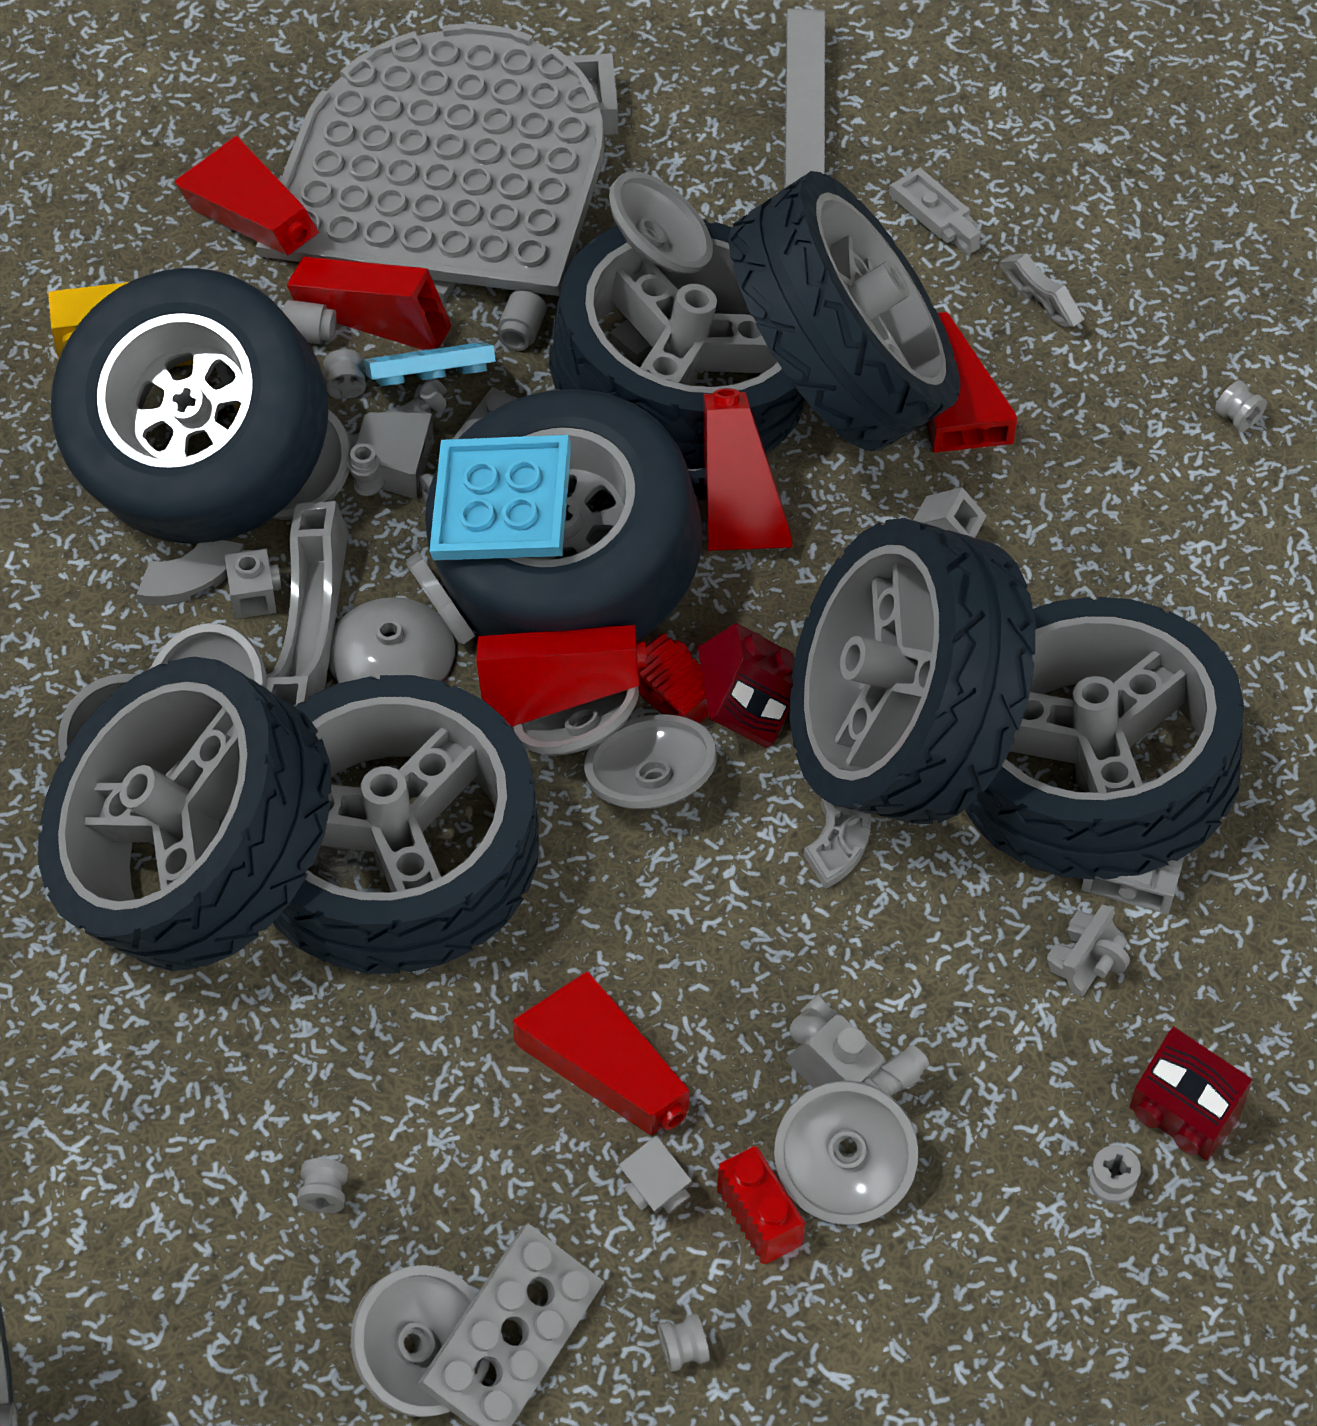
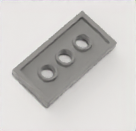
M527 1223L521 1227L417 1386L470 1426H512L604 1281ZM531 1280L539 1281L546 1287L548 1300L544 1306H537L528 1298L527 1287ZM505 1320H513L521 1327L522 1340L518 1346L509 1345L504 1341L501 1334V1326ZM480 1359L491 1362L496 1369V1380L492 1386L482 1385L475 1376V1365Z

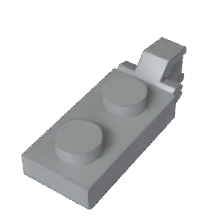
M917 168L889 185V196L937 237L942 238L947 243L953 241L967 255L980 248L981 231L974 226L975 221L970 216V209L924 170Z

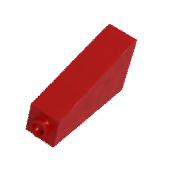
M237 135L174 181L188 205L195 212L287 256L319 233L305 207Z
M303 257L287 283L294 301L325 304L327 309L336 310L337 324L420 350L440 348L452 327L428 268Z
M938 313L955 355L954 360L957 362L960 376V395H957L959 399L954 406L944 410L943 413L926 423L933 453L1013 444L1017 424L1015 411L949 313Z
M722 388L715 390L714 393L704 394L705 532L708 551L792 548L789 523L746 392Z
M635 625L478 636L476 661L481 699L504 717L511 727L639 686V668H647L645 642H637Z
M588 971L513 1019V1038L520 1049L650 1136L662 1128L671 1130L685 1119L687 1111H689V1089Z

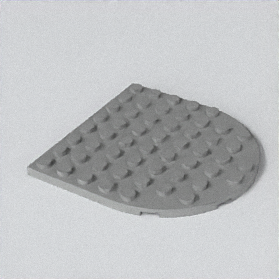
M443 25V31L417 36L416 31H413L370 49L345 66L340 71L341 77L327 91L322 89L317 95L303 120L280 180L305 207L319 233L289 256L257 242L256 250L259 257L300 262L303 257L421 267L428 268L433 280L560 296L561 285L572 261L604 157V124L598 99L590 82L577 65L557 48L549 49L533 41L532 35L494 25Z

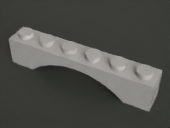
M336 501L295 503L290 531L291 594L288 625L279 660L273 671L266 677V689L293 706L300 702L310 701L308 697L325 690L349 534Z

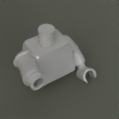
M438 379L426 381L420 388V396H417L403 406L384 412L367 413L364 415L359 435L348 433L351 451L347 459V466L354 478L353 486L357 493L372 496L382 489L406 497L418 498L420 491L418 478L424 475L434 439L431 408L439 412L446 407V399L442 395L446 394L447 388Z
M820 993L800 1010L801 1014L794 1019L790 1026L792 1039L801 1045L785 1061L813 1088L828 1082L849 1080L875 1086L892 1096L897 1091L918 1083L923 1071L929 1066V1061L924 1053L913 1045H909L904 1051H901L886 1062L884 1056L865 1038L862 1031L853 1027L835 1009L832 1010L823 1000V996Z

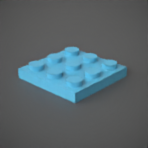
M485 342L363 359L366 376L372 380L376 379V383L380 384V386L405 383L404 375L415 373L416 377L421 378V380L446 377L445 369L456 368V371L462 374L487 371L486 363L496 362L494 346Z
M569 435L441 440L429 550L432 559L462 560L562 556L571 456Z

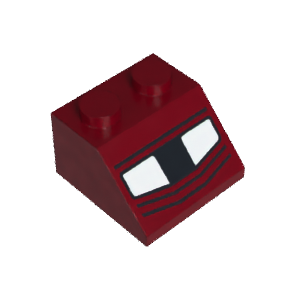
M735 623L698 646L710 720L765 748L774 745L790 711V693L793 687L792 674L795 657L788 649L780 647L764 638L761 634L753 632L739 623Z
M1173 1026L1137 1083L1129 1108L1135 1112L1136 1117L1144 1125L1150 1128L1158 1127L1173 1137L1176 1145L1181 1150L1190 1155L1198 1154L1208 1161L1239 1122L1253 1079Z

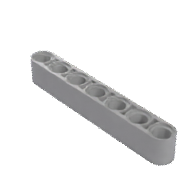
M787 8L784 188L810 171L825 174L824 9Z

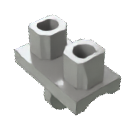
M1102 904L1095 915L1077 911L1069 922L1068 928L1070 939L1077 942L1072 948L1060 943L1055 944L1047 955L1050 971L1067 979L1070 991L1076 995L1083 997L1096 976L1104 978L1109 971L1123 973L1130 964V957L1124 950L1127 940L1122 937L1121 932L1113 923L1115 910L1112 907Z

